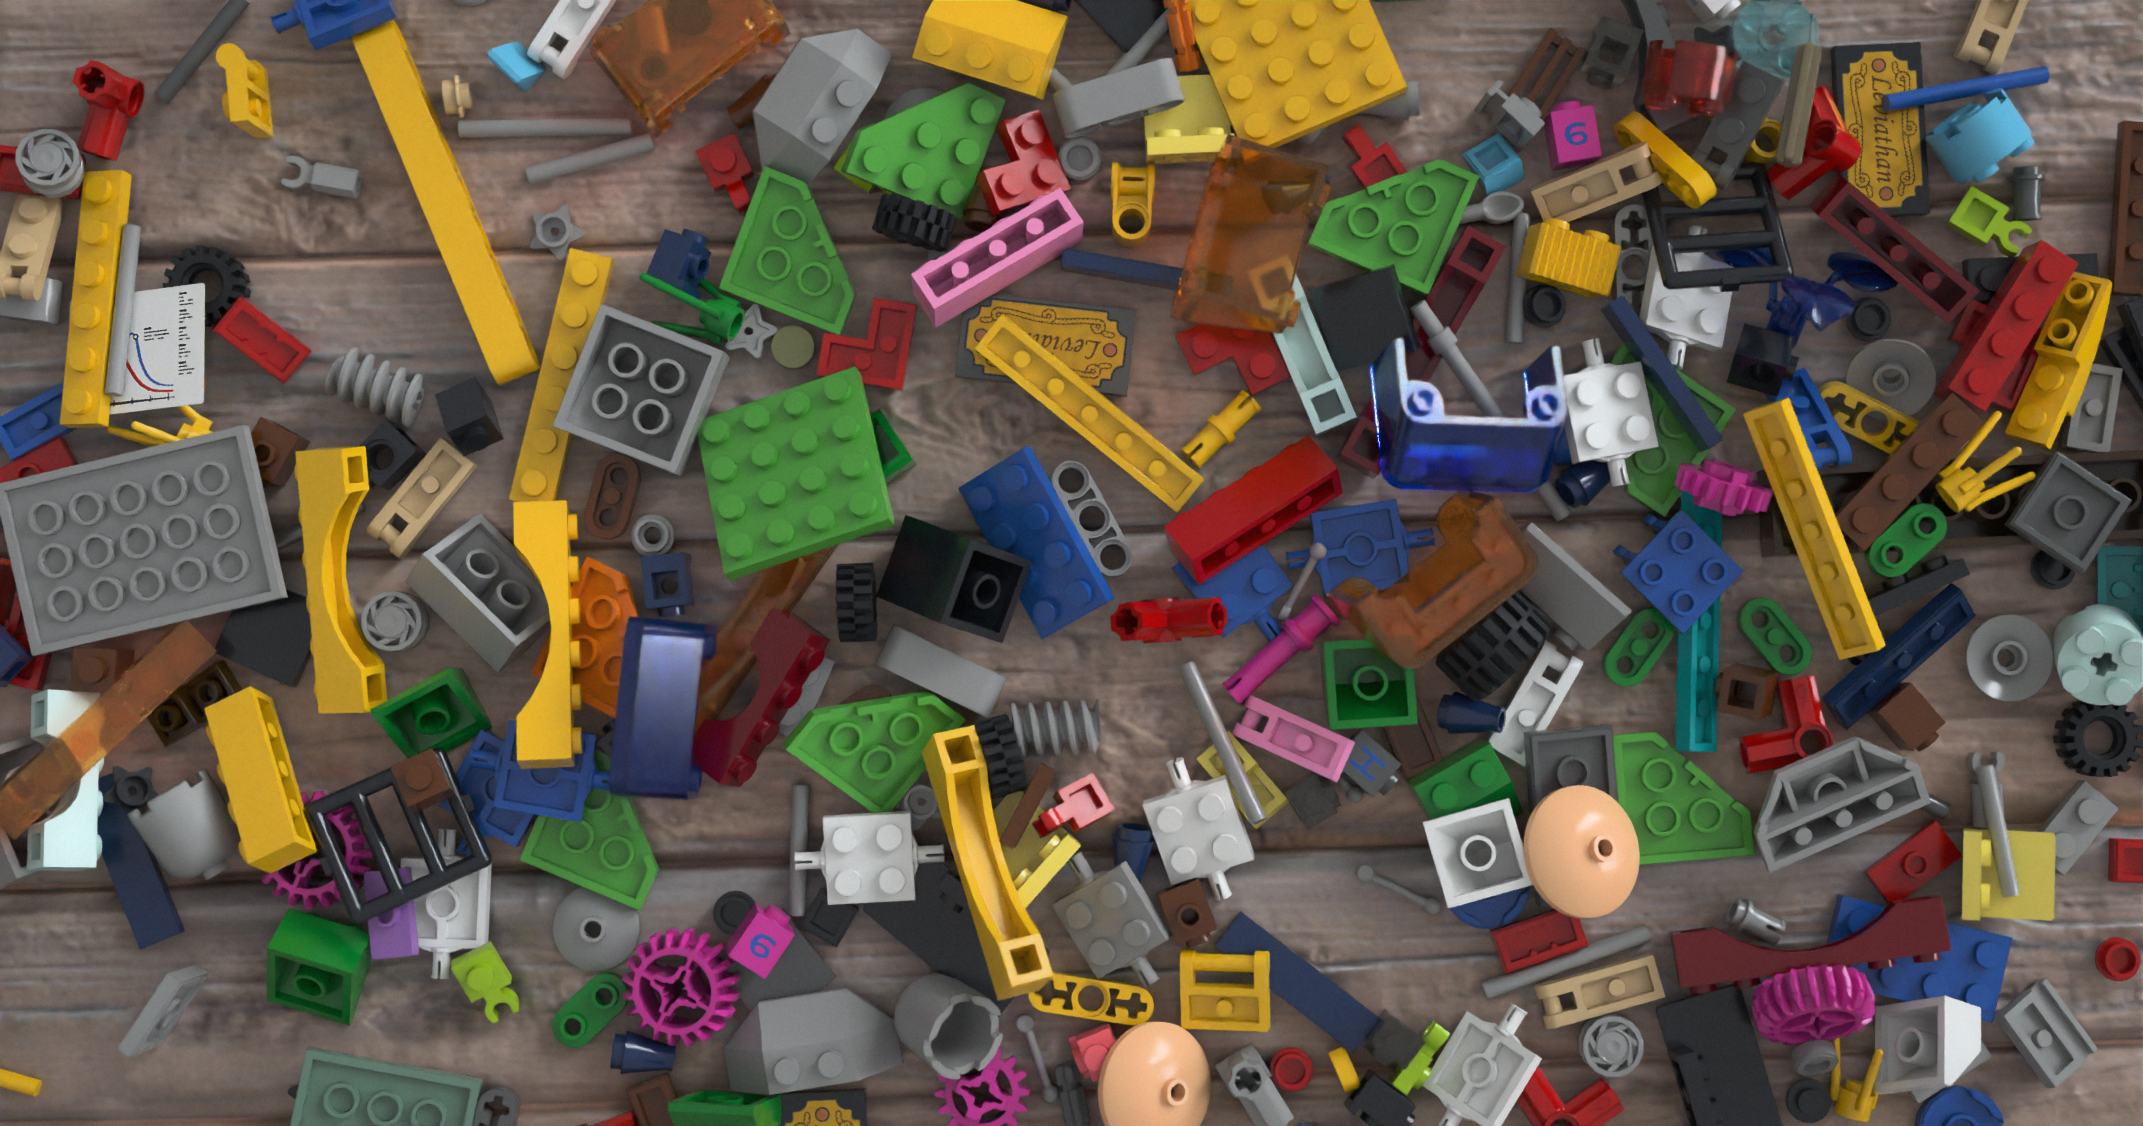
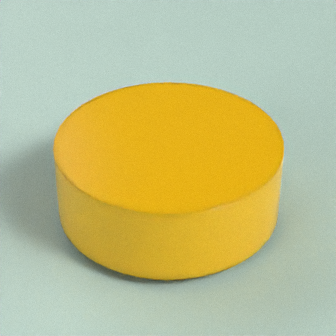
M1340 1047L1328 1052L1332 1066L1345 1094L1360 1088L1359 1078L1345 1048Z

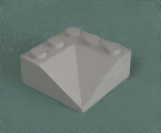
M601 304L553 426L683 477L698 439L697 434L704 418L707 417L730 357L720 349Z

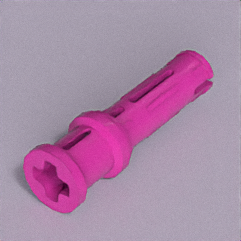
M1317 594L1310 597L1311 603L1295 618H1287L1283 621L1284 624L1281 626L1283 631L1226 682L1222 683L1240 705L1300 650L1303 652L1306 650L1310 651L1314 647V640L1331 625L1337 627L1341 623L1339 618Z

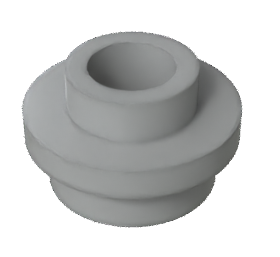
M645 515L639 518L632 528V544L644 556L666 554L672 548L675 541L674 527L668 519L661 515ZM651 528H658L661 532V539L656 544H650L646 538L647 532Z

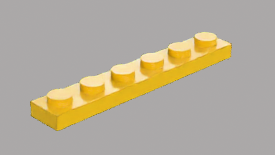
M123 170L85 172L83 178L60 425L68 428L108 427L111 396L105 394L122 231L123 225L127 224L132 179V175Z
M573 248L569 250L509 500L516 502L557 500L572 434L554 427L553 423L601 304L604 305L615 261L611 257Z
M1001 314L974 348L1175 512L1182 508L1205 480L1195 469L1004 314Z
M1789 397L1747 411L1743 416L1839 660L1880 650L1885 646L1884 639Z

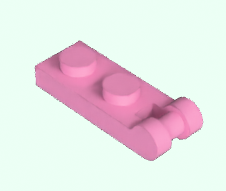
M1252 695L1248 696L1244 705L1248 709L1241 724L1236 722L1232 735L1338 782L1354 747V741ZM1263 716H1266L1269 720L1263 733L1257 732Z

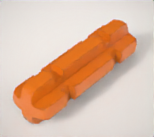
M1163 0L1164 8H1169V13L1166 14L1172 47L1173 49L1176 48L1178 54L1174 55L1178 71L1189 72L1199 69L1202 62L1199 50H1195L1194 47L1197 44L1191 9L1187 10L1186 7L1189 0Z

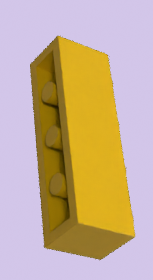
M249 686L204 708L209 723L206 726V733L210 742L216 748L219 759L217 772L228 791L230 802L227 805L228 812L239 830L241 841H239L238 847L244 861L253 867L271 874L317 852L273 698Z

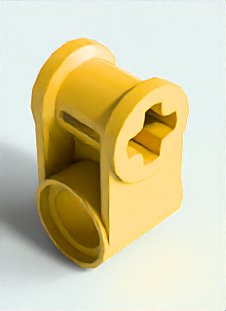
M1112 162L1110 201H1112V234L1116 242L1123 247H1139L1149 237L1152 202H1154L1155 164H1148L1146 168L1120 167L1118 162ZM1127 216H1134L1141 220L1143 228L1137 233L1129 234L1121 229L1119 223Z

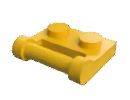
M233 43L221 45L216 51V61L226 70L227 92L222 94V106L226 118L256 139L273 137L267 69L256 60H248L243 50Z
M1182 948L1180 952L1181 1027L1183 1029L1268 1032L1270 1028L1269 951H1255L1254 955L1196 953V949ZM1196 971L1254 973V984L1196 982Z

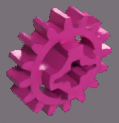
M1717 459L1705 460L1703 466L1694 463H1681L1674 482L1678 489L1688 491L1690 495H1694L1692 500L1694 504L1730 516H1736V513L1743 514L1745 509L1754 512H1766L1773 494V490L1768 485L1760 484L1757 480H1754V471Z
M999 1046L993 1059L978 1073L971 1076L961 1074V1078L957 1080L938 1074L937 1078L945 1083L946 1086L936 1089L935 1097L945 1098L946 1102L939 1107L938 1112L939 1115L951 1113L953 1117L948 1126H957L959 1123L963 1126H1003L1004 1123L1010 1126L1018 1125L1014 1112L1026 1113L1028 1106L1020 1101L1019 1097L1029 1095L1030 1087L1019 1084V1081L1027 1076V1072L1025 1069L1014 1071L1012 1067L1017 1060L1015 1055L1010 1056L1006 1060L1002 1059V1047ZM1000 1069L1008 1077L1012 1093L1001 1087L997 1078ZM982 1082H987L990 1084L989 1092L995 1096H986L984 1101L980 1102L975 1099L976 1091L971 1089V1086L979 1087ZM953 1090L964 1097L968 1107L966 1114L957 1106ZM994 1108L1000 1111L1005 1110L994 1119L980 1120L983 1113Z

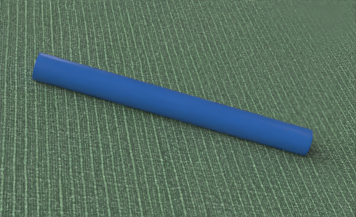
M2042 66L1885 94L1881 100L1882 108L1885 112L1984 95L1997 88H2002L2006 91L2045 84L2049 81V71L2047 67Z

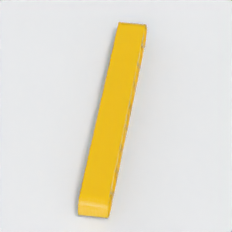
M392 19L351 36L495 381L501 386L541 369L536 352L398 25Z

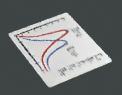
M204 283L134 292L123 396H111L109 415L195 405L204 402Z

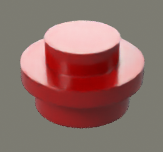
M2108 938L2098 946L2095 952V965L2100 974L2107 979L2113 981L2128 980L2137 973L2140 967L2141 958L2139 950L2131 941L2125 938Z
M1294 1047L1281 1049L1271 1059L1269 1071L1272 1074L1271 1079L1281 1090L1287 1092L1302 1090L1312 1079V1061L1301 1049Z

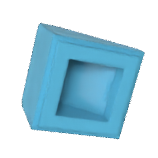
M511 42L490 49L487 53L490 61L522 92H527L546 72V68L541 63H537L527 56L528 50L519 42Z
M1500 133L1462 154L1471 172L1479 175L1477 182L1486 196L1494 192L1505 191L1521 182L1525 177L1522 160Z

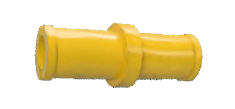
M1241 390L1239 395L1217 416L1212 414L1206 420L1207 426L1185 447L1183 446L1180 449L1188 461L1193 460L1192 465L1197 469L1202 468L1203 464L1225 443L1230 445L1236 439L1234 434L1261 410V407L1254 398L1248 399L1250 394L1246 391Z

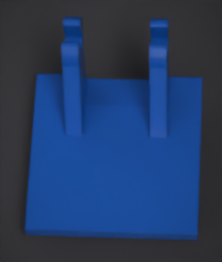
M1679 510L1668 522L1659 520L1649 513L1642 521L1645 525L1651 526L1654 529L1653 533L1656 536L1638 554L1627 550L1621 545H1618L1613 550V553L1617 557H1621L1626 565L1619 573L1681 634H1684L1744 570L1683 510Z

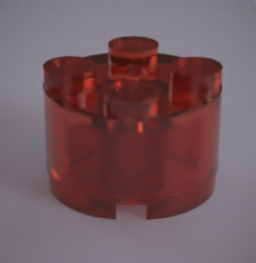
M1652 40L1649 42L1641 96L1646 98L1644 107L1670 111L1671 106L1678 107L1684 105L1689 106L1688 114L1701 117H1714L1715 113H1723L1724 108L1730 107L1739 54L1737 51L1734 50L1725 55L1726 47L1695 41L1676 40L1675 49L1662 48L1664 40Z

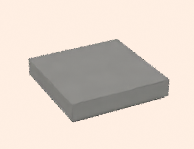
M195 964L168 973L117 1050L130 1058L161 1046L208 977V972Z

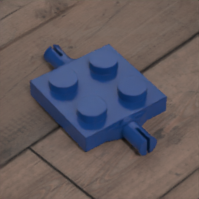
M295 0L294 8L270 18L278 34L302 24L306 29L311 44L315 50H318L397 17L391 0Z
M1396 499L1320 511L1309 515L1313 533L1312 544L1322 543L1327 550L1325 557L1319 559L1314 567L1321 579L1324 599L1410 585L1411 579L1408 568L1410 549L1435 546V538L1417 540L1420 537L1434 535L1432 527L1411 532L1406 531L1400 521ZM1309 549L1286 552L1287 560L1304 558V560L1288 562L1289 571L1305 567L1311 556Z
M1264 545L1256 548L1200 585L1180 562L1172 567L1174 573L1194 599L1220 597L1223 606L1227 609V624L1223 629L1222 638L1240 625L1253 621L1268 642L1283 631L1274 621L1268 610L1278 597L1294 585Z
M515 720L508 721L505 742L498 751V754L472 749L470 757L485 759L487 762L469 760V768L495 771L496 791L493 807L582 822L586 798L592 791V788L618 793L620 785L606 783L603 780L621 782V774L596 771L594 754L598 735L582 732L583 753L575 754V767L521 769L517 762V728Z
M481 729L456 776L464 794H470L477 811L473 812V815L482 835L497 837L516 848L520 846L536 814L493 807L496 791L495 771L469 768V760L471 759L487 762L485 759L470 757L472 749L498 754L505 739L486 729ZM448 800L442 801L439 807L453 814ZM463 837L456 851L464 853V856H469L471 853Z

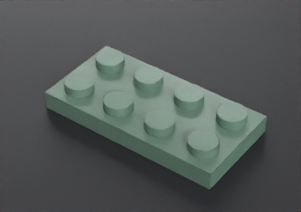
M309 1046L305 1052L290 1126H473L483 1079Z

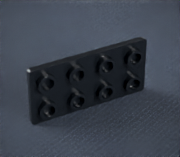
M919 863L915 874L916 900L873 902L864 905L863 911L935 971L939 974L956 978L986 996L1000 1009L1001 1014L1015 998L1011 997L998 1001L960 876L944 863ZM1045 947V950H1046V953H1047V957H1048L1050 951H1049V949H1048L1047 947Z
M1734 984L1717 988L1713 992L1696 994L1659 1005L1655 1008L1690 1126H1782L1741 988H1734Z

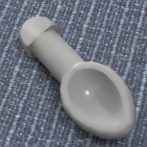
M1507 191L1491 193L1483 198L1480 203L1467 205L1459 224L1485 220L1494 225L1509 222L1522 212L1524 201L1517 194Z

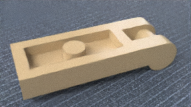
M1978 0L1965 33L1955 50L1954 59L1963 63L1975 62L1982 65L1981 69L1995 75L2003 64L2028 0ZM1981 35L1994 39L1990 49L1978 45Z
M1647 142L1636 143L1621 152L1531 187V193L1543 222L1545 218L1570 222L1659 186L1662 183V179L1658 170L1651 167L1648 159L1651 152ZM1632 165L1636 177L1624 182L1620 169Z
M16 195L0 253V299H8L10 295H21L23 300L39 301L41 298L65 208L61 198H47L40 195Z
M440 437L372 520L366 532L374 539L379 540L381 538L391 546L390 552L399 559L404 558L415 546L417 539L478 465L467 456H463L446 439ZM398 515L409 523L402 533L393 526V522Z
M1651 953L1560 979L1544 981L1533 986L1537 999H1542L1545 1014L1542 1015L1545 1029L1566 1026L1665 998L1654 955ZM1571 992L1574 1006L1562 1009L1559 995Z

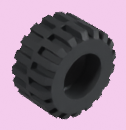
M1514 587L1501 590L1478 609L1445 643L1438 653L1435 665L1473 702L1483 699L1504 684L1537 651L1547 638L1551 623Z

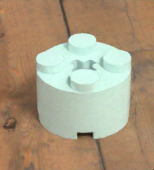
M2096 604L2087 606L2085 610L2074 615H2068L2059 623L2053 634L2052 648L2055 665L2064 689L2077 699L2094 705L2113 704L2120 706L2130 702L2133 696L2143 687V634L2132 617L2117 607Z

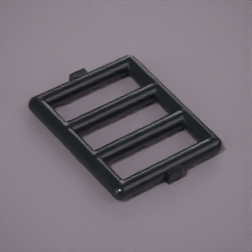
M1742 162L1733 179H1751L1755 196L1710 199L1698 209H1693L1683 201L1662 202L1658 186L1642 193L1662 283L1665 288L1676 290L1719 286L1721 292L1738 291L1740 285L1787 282L1793 278V265L1772 186L1766 173L1767 168L1764 163ZM1760 213L1764 230L1670 237L1666 220ZM1769 247L1773 265L1678 272L1674 254Z
M436 747L433 750L438 754L456 794L447 800L471 855L446 866L423 811L414 814L407 807L391 768L306 805L305 815L323 855V858L319 859L325 875L327 877L332 876L349 918L353 923L361 924L486 868L491 864L492 856L473 815V812L477 811L470 794H464L448 755L443 748ZM390 786L394 789L430 872L407 884L402 879L367 798ZM351 804L388 890L387 893L363 903L326 817L327 814Z

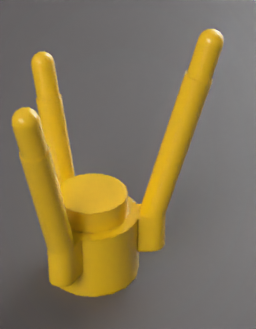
M187 405L176 408L194 424L190 426L184 422L177 436L137 421L132 422L131 427L143 434L113 425L107 427V432L123 439L153 447L212 433L209 428L213 421L199 415Z
M2000 411L1993 412L1953 462L1938 473L1942 481L1936 484L1937 492L1944 502L1957 513L1963 509L1970 512L1979 504L2036 478L2035 472L2031 471L1980 493L1985 488L1983 481L2022 453L2020 447L2013 448L1978 473L1970 467L1964 470L1960 469L2001 418L2002 413Z
M1840 1037L1836 1038L1835 1041H1830L1834 1044L1839 1059L1837 1066L1831 1070V1085L1829 1089L1831 1099L1837 1101L1834 1112L1849 1119L1869 1122L1872 1109H1875L1879 1095L1874 1093V1083L1884 1052L1882 1049L1875 1050L1864 1082L1848 1078L1845 1086L1841 1085Z

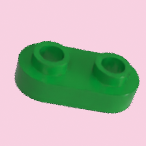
M1917 504L1906 508L1865 551V561L1870 571L1884 578L1897 577L1906 573L1944 538L1947 522L1942 511L1931 504ZM1923 517L1928 519L1931 524V529L1927 534L1919 529V521ZM1889 547L1895 548L1898 552V559L1895 563L1889 562L1886 558V551Z
M1754 598L1746 601L1740 607L1737 614V626L1742 635L1771 670L1779 671L1781 675H1795L1808 667L1812 659L1811 645L1775 601L1768 598ZM1757 611L1762 613L1765 618V622L1760 628L1755 627L1752 623V616ZM1784 645L1789 646L1792 650V657L1787 662L1783 661L1779 655L1780 649Z
M1655 608L1637 611L1603 656L1602 670L1605 677L1617 686L1629 687L1640 683L1671 642L1674 635V626ZM1646 622H1651L1656 629L1654 636L1651 638L1645 637L1642 633V627ZM1623 656L1630 661V669L1626 673H1621L1617 669V661Z
M603 972L593 977L553 1018L552 1030L557 1041L566 1047L578 1048L590 1042L629 1002V1000L622 999L623 993L630 989L628 984L621 981L623 977L614 972ZM601 988H608L612 992L613 998L610 1003H603L599 999L598 993ZM571 1018L577 1019L581 1024V1030L577 1034L571 1033L567 1028V1021Z

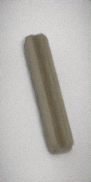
M1811 42L1799 44L1795 49L1776 153V162L1787 168L1800 166L1804 155L1822 55L1821 47Z

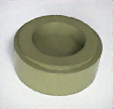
M789 325L781 328L774 335L771 351L775 360L781 366L791 370H798L806 367L813 360L816 345L813 337L806 329L797 325Z

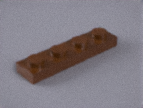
M2122 121L2118 124L2108 273V279L2112 282L2110 295L2133 297L2143 295V122Z
M1953 392L1946 394L1835 513L1843 537L1859 552L1866 551L1985 422Z

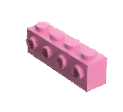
M1058 188L1048 195L1038 197L1026 208L1014 215L1000 219L990 229L976 237L962 241L952 251L940 258L928 261L920 266L917 271L911 274L913 295L936 328L1060 256L1066 248L1072 249L1082 243L1084 222L1062 189Z

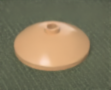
M1585 785L1563 787L1549 793L1534 808L1524 835V859L1531 882L1546 903L1558 912L1580 919L1601 917L1617 909L1630 895L1639 871L1640 852L1634 826L1625 810L1607 793ZM1598 844L1601 848V854L1598 851Z
M1160 1021L1136 1025L1121 1035L1106 1055L1098 1081V1103L1105 1126H1200L1207 1112L1211 1095L1210 1068L1205 1053L1198 1041L1182 1027Z

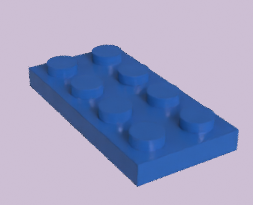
M1031 446L1022 448L958 488L989 545L1032 561L1019 599L1041 639L1050 636L1115 599Z
M1838 894L1826 944L1856 932L1875 918L1885 906ZM1946 921L1952 951L1940 952L1941 960L1913 963L1912 956L1896 958V966L1882 969H1868L1867 963L1849 965L1866 975L1874 994L1906 1002L1947 996L1980 1007L1981 1020L1993 1023L2012 938Z

